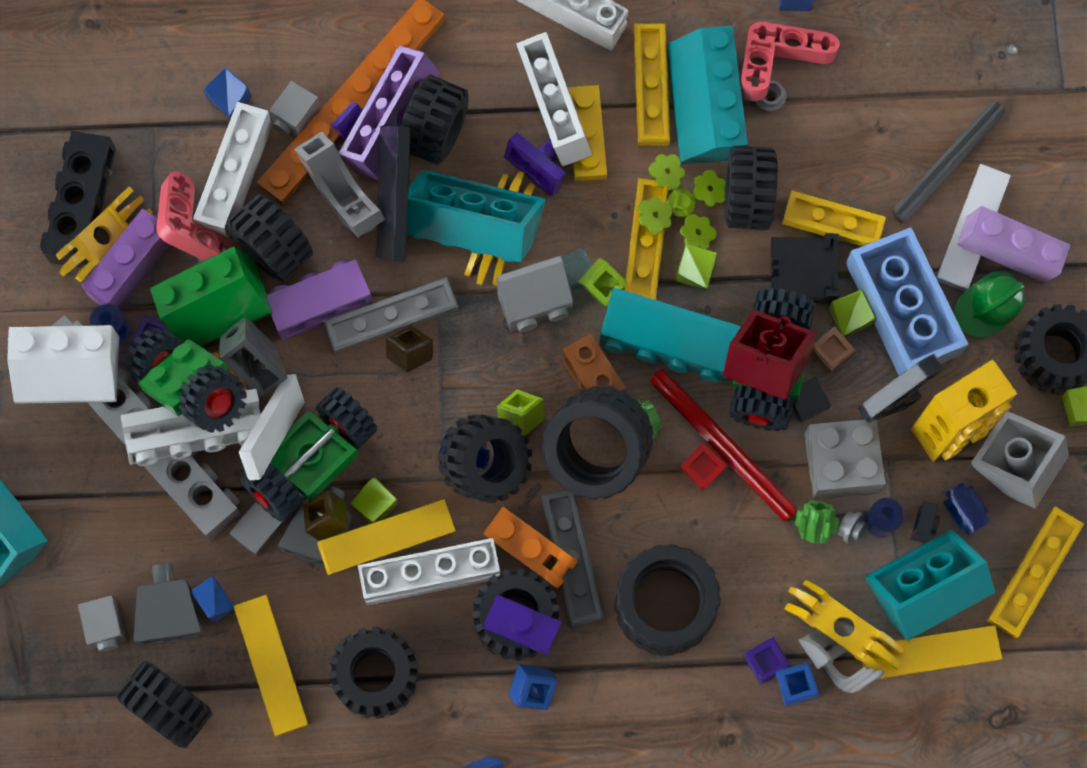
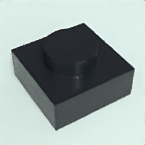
M924 501L920 505L911 540L924 543L930 535L935 536L940 522V516L935 515L937 504Z

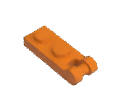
M504 507L500 509L483 533L489 539L493 538L497 545L557 589L564 582L562 578L568 569H573L578 562ZM554 556L558 561L550 571L545 565Z

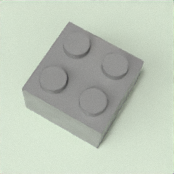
M863 419L809 424L804 436L813 499L879 493L886 483L877 420L869 423Z

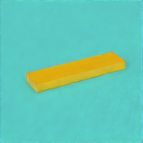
M666 23L634 24L637 146H670Z
M638 178L625 278L628 284L624 287V291L656 300L665 229L663 228L662 232L657 235L651 234L647 226H642L639 223L641 214L638 211V205L644 200L650 201L653 197H658L661 203H667L670 189L666 186L658 187L655 180Z
M445 499L327 538L317 542L327 574L331 575L453 533L456 530Z
M1056 506L1051 509L987 622L995 625L1015 639L1019 638L1084 523Z
M263 595L234 605L275 737L309 726L268 596Z
M995 625L916 637L908 641L906 639L897 640L895 642L904 649L901 655L884 643H880L901 664L898 670L869 651L866 653L886 672V676L883 679L1002 660Z

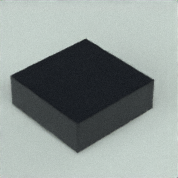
M816 377L802 383L799 400H794L793 410L800 422L820 414L831 407Z

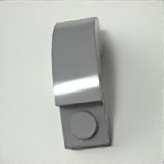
M323 132L294 148L315 186L350 234L353 232L358 238L362 234L372 231L376 225L385 220L380 209L364 194L353 179L334 143Z

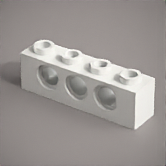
M547 32L516 43L551 142L562 167L591 156V149Z

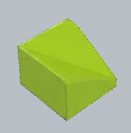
M685 244L675 281L707 290L717 253Z
M601 258L578 281L596 301L605 307L609 304L613 287L622 290L628 284L607 261Z
M862 290L834 300L830 304L829 311L838 330L844 337L872 326L875 321V316Z
M1087 386L1067 390L1061 397L1069 427L1086 425Z
M517 389L497 405L498 418L512 421L513 425H518L522 429L521 434L526 436L545 419L544 401L540 397Z
M373 477L351 502V505L372 524L383 520L398 505V501Z

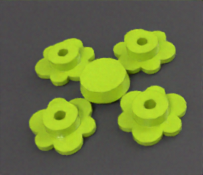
M659 154L655 159L656 162L649 166V173L653 178H656L655 183L658 187L666 186L673 191L669 195L667 203H661L658 197H653L650 201L644 200L638 205V211L641 214L639 223L642 226H647L651 234L657 235L662 232L663 228L667 229L671 226L669 217L672 214L677 217L687 216L685 225L680 229L681 235L685 237V244L707 249L710 246V241L716 238V230L710 226V220L706 216L699 218L696 214L691 213L695 209V199L704 201L707 207H712L715 203L724 202L725 190L723 188H725V180L718 178L715 171L706 170L702 176L698 175L694 178L696 187L693 189L692 195L687 189L678 188L680 186V179L685 175L684 169L680 167L681 161L679 157L674 154L667 157L664 154Z

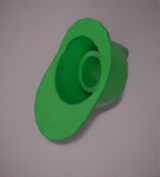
M994 271L985 275L965 290L957 300L955 318L961 330L966 335L974 338H987L1000 331L1022 312L1025 304L1024 284L1014 275L1005 271Z

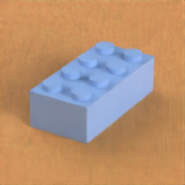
M912 227L851 251L846 261V266L858 291H863L875 316L874 325L899 376L932 354L936 355L940 363L961 356L969 344Z

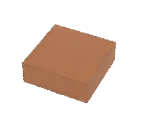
M834 326L813 343L811 353L830 374L852 357L856 350Z

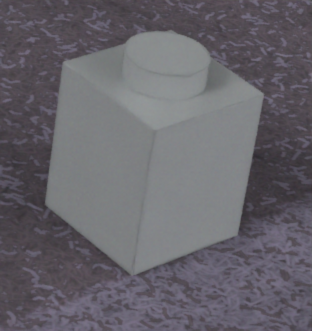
M290 81L269 112L273 122L272 125L279 133L285 136L291 134L297 137L321 108L316 95Z
M112 595L78 604L86 644L92 649L98 648V652L114 650L119 647V642L127 640L119 602Z

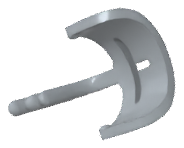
M837 620L834 623V631L839 636L846 637L854 631V627L844 621ZM817 629L798 640L816 668L825 669L835 685L845 692L854 693L862 690L884 675V671H875L868 667H863L849 677L842 675L832 663L834 659L847 650ZM831 645L832 649L826 652L824 648Z

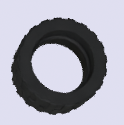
M610 386L584 388L574 396H570L551 418L543 434L542 451L544 452V462L549 468L553 479H556L565 490H569L579 497L583 496L596 500L597 498L606 499L617 493L620 494L626 490L629 484L631 485L650 456L649 453L653 447V427L650 424L647 412L643 410L637 400L629 396L630 394ZM593 416L613 424L620 431L626 443L627 457L625 461L614 467H600L584 460L577 453L571 441L570 426L573 421L580 417Z
M672 544L668 546H653L651 549H645L638 553V556L634 559L632 558L627 563L626 569L622 571L615 593L614 609L617 614V622L624 631L623 634L628 640L633 641L638 648L645 649L655 655L681 654L688 651L689 648L698 645L713 626L721 603L719 581L716 580L712 567L705 562L706 560L701 555L698 556L692 552L693 550ZM658 570H672L686 576L694 584L699 595V608L697 615L689 625L678 631L664 632L650 627L640 618L635 607V591L640 581L649 573Z

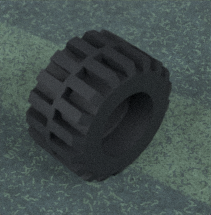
M431 74L418 85L410 99L401 126L410 128L409 154L435 165H439L449 155L458 138L467 113L469 102L467 89Z
M732 147L728 156L724 203L725 222L728 228L768 230L770 228L775 213L778 180V161L774 148Z
M255 194L226 221L229 232L244 251L253 254L255 263L268 275L279 281L285 282L313 255L311 244L300 228L280 207L262 195Z
M1061 304L1053 305L1050 310L1048 307H1045L1028 321L1018 335L1019 338L1015 342L1014 349L1018 350L1014 355L1015 363L1021 362L1022 365L1018 369L1021 376L1026 373L1029 376L1026 382L1031 386L1034 383L1039 384V391L1045 393L1050 388L1052 394L1059 395L1063 390L1066 392L1069 389L1080 388L1087 383V311L1084 309L1078 313L1075 311L1076 306L1069 304L1065 309H1062ZM1053 335L1066 339L1075 350V363L1063 364L1052 359L1046 352L1044 337Z
M472 414L468 415V419L461 418L457 420V428L449 427L446 431L449 437L447 439L442 438L440 446L444 447L443 453H438V460L443 461V465L439 467L442 475L447 476L444 480L447 486L453 487V491L459 495L488 503H496L497 500L505 501L509 499L508 493L515 495L520 491L518 488L519 483L525 484L528 479L524 476L526 470L531 471L532 464L528 463V457H532V450L526 448L529 440L527 436L520 435L522 429L518 425H513L512 421L503 418ZM487 441H490L494 451L493 462L488 471L480 475L476 465L477 454L480 448Z
M508 569L502 571V575L496 577L494 574L491 576L486 585L482 584L479 588V594L477 597L475 596L473 603V622L479 640L488 647V651L501 655L503 659L508 660L510 657L515 658L516 661L523 660V657L530 656L532 658L537 655V651L485 630L483 625L496 595L506 599L510 597L525 598L535 606L537 612L559 621L557 596L554 591H551L549 588L550 584L545 579L543 581L540 580L538 574L532 571L530 574L524 573V569H517V572H510Z
M372 627V630L358 629L359 633L353 636L350 633L345 637L346 641L342 645L338 644L335 649V657H331V671L329 675L333 685L332 688L340 701L354 714L358 713L365 718L370 716L376 717V719L384 718V715L387 714L392 716L398 713L397 710L400 707H405L409 703L411 695L414 696L416 692L419 673L415 655L406 640L401 636H397L392 630L387 629V631H384L380 627ZM382 654L390 658L394 664L395 676L393 681L382 691L373 693L363 691L356 684L354 678L357 664L368 655Z
M142 661L116 695L124 707L176 746L187 748L213 715L207 704L151 662Z

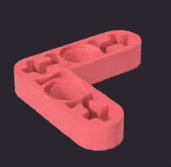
M768 22L752 24L748 30L740 79L742 97L750 101H760L767 96L774 56L818 64H829L836 60L840 47L838 38L828 32ZM794 39L800 42L801 45L792 47L786 44L785 41ZM759 57L765 60L766 63L756 65L750 59ZM753 77H759L757 87L752 86Z
M179 171L171 172L161 186L156 227L159 237L166 243L204 261L233 246L242 249L236 241L192 221L195 185L184 173Z

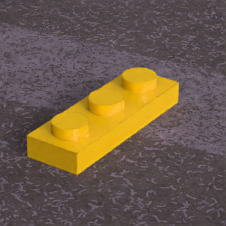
M599 85L568 87L592 152L591 156L573 162L574 180L576 182L607 179Z
M791 190L782 224L825 236L826 233L839 234L840 241L862 247L880 240L886 217Z

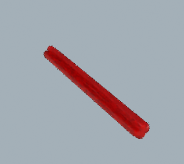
M661 368L652 375L650 379L651 384L784 522L789 521L797 513V506L665 369Z

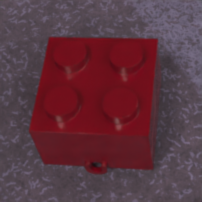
M753 309L729 344L722 376L732 379L739 384L748 385L771 396L786 400L808 365L816 332L792 324L791 320L786 316H781L778 319ZM786 321V326H782L781 322Z

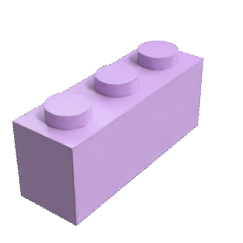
M980 206L966 217L957 243L962 248L1043 283L1061 274L1070 248V244L984 206Z

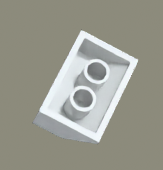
M112 325L9 327L7 361L14 403L117 402L119 336Z

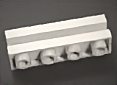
M516 0L612 51L627 27V20L625 19L628 16L629 10L611 0Z
M237 102L193 217L194 222L231 239L232 235L229 232L226 221L244 204L273 126L267 110Z
M257 390L245 391L247 392V398L241 399L246 403L245 409L239 408L237 411L242 414L239 419L233 417L231 420L234 425L230 428L223 424L224 431L221 432L214 430V433L202 430L185 418L183 414L178 417L166 407L120 415L130 465L148 466L162 458L182 459L196 451L217 452L224 449L226 445L236 443L243 445L261 416Z
M493 538L358 565L366 605L486 582L494 574L496 577L500 575Z

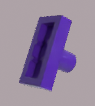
M518 132L508 140L504 158L517 169L524 172V175L549 196L552 197L560 190L566 172L553 162L558 156L551 139H548L537 149Z
M496 595L484 622L483 629L548 656L561 622Z

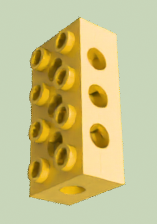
M992 359L936 394L913 425L911 431L933 462L941 457L948 461L962 451L961 448L969 443L968 440H971L974 444L990 433L989 431L997 425L996 422L1004 417V413L1012 408L1010 402L1017 395V392Z

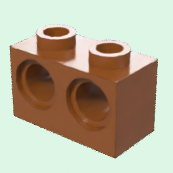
M592 333L562 349V361L580 390L584 388L589 389L592 386L615 387L619 391H626L624 384Z

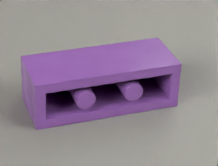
M143 208L81 285L89 298L114 315L118 313L170 247V244L163 241L157 233L158 218Z
M356 259L350 262L348 260L336 262L330 267V270L320 274L317 272L309 273L303 276L300 282L290 286H277L271 289L267 295L273 311L271 317L281 341L324 324L323 321L373 303L371 293Z

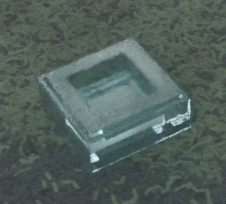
M583 246L561 257L570 291L581 286L578 283L579 279L593 265Z

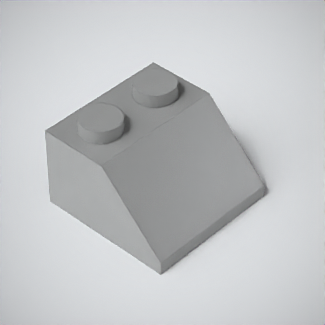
M561 256L497 276L498 299L510 332L519 330L520 333L527 332L538 326L537 323L549 319L550 322L561 321L569 316L568 313L573 312V299Z
M1007 411L1004 413V417L997 422V425L993 428L971 463L976 470L1006 496L1036 509L1069 457L1066 436Z

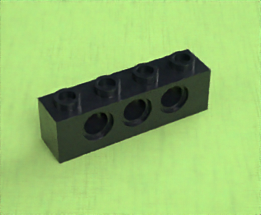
M71 131L70 140L64 143L62 150L64 165L62 171H58L55 179L57 194L55 202L51 201L48 208L49 228L48 232L42 234L40 243L41 251H43L49 263L64 265L78 249L75 247L60 260H58L56 254L102 212L116 151L109 136ZM81 166H91L87 172L83 174L77 173ZM84 195L79 203L70 204L74 196ZM76 225V229L73 233L68 235L63 234V231L67 226ZM98 227L94 230V238L96 237ZM84 259L76 267L82 268L89 261Z

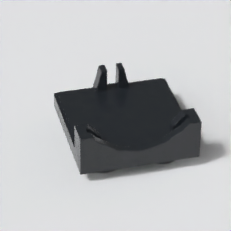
M826 233L824 238L771 237V288H775L777 291L780 288L786 289V292L795 291L797 295L803 294L807 296L806 299L811 298L813 303H831L839 298L837 275L839 234Z

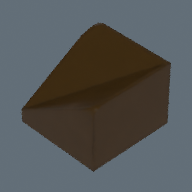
M411 325L386 338V356L408 373L432 360L433 340Z
M331 490L303 505L305 531L316 540H325L348 528L346 503Z

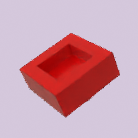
M702 443L680 465L679 469L704 492L728 465L708 446Z

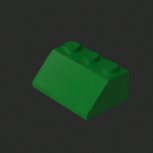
M235 246L150 288L159 317L168 330L185 342L187 339H190L202 348L219 340L223 333L242 318H248L254 323L273 314L253 254Z

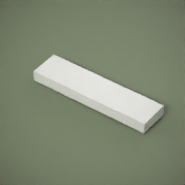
M983 164L979 165L936 279L938 282L963 292L969 288L981 255L957 245L966 217L980 206L997 212L1011 175Z
M296 374L287 375V379L278 385L239 451L249 480H261L305 403Z

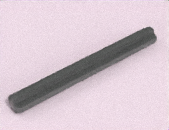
M997 101L991 102L896 205L893 210L894 216L900 221L906 222L1003 117L1006 111L1005 108Z

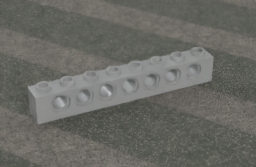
M64 315L52 326L83 325L78 320L71 323ZM119 367L117 396H126L125 403L118 408L111 407V402L87 403L126 446L120 415L149 410L154 405L142 391L135 394L128 385L132 383V380ZM192 452L186 458L173 459L172 457L158 459L152 465L144 466L210 541L214 540L241 516L240 511L236 507L240 501L228 487L222 491L214 483L218 476L206 463L201 467L193 459L197 454L196 452ZM180 468H191L190 476L183 481L175 480V474ZM209 491L213 493L210 503L206 505L197 504V497L202 492Z

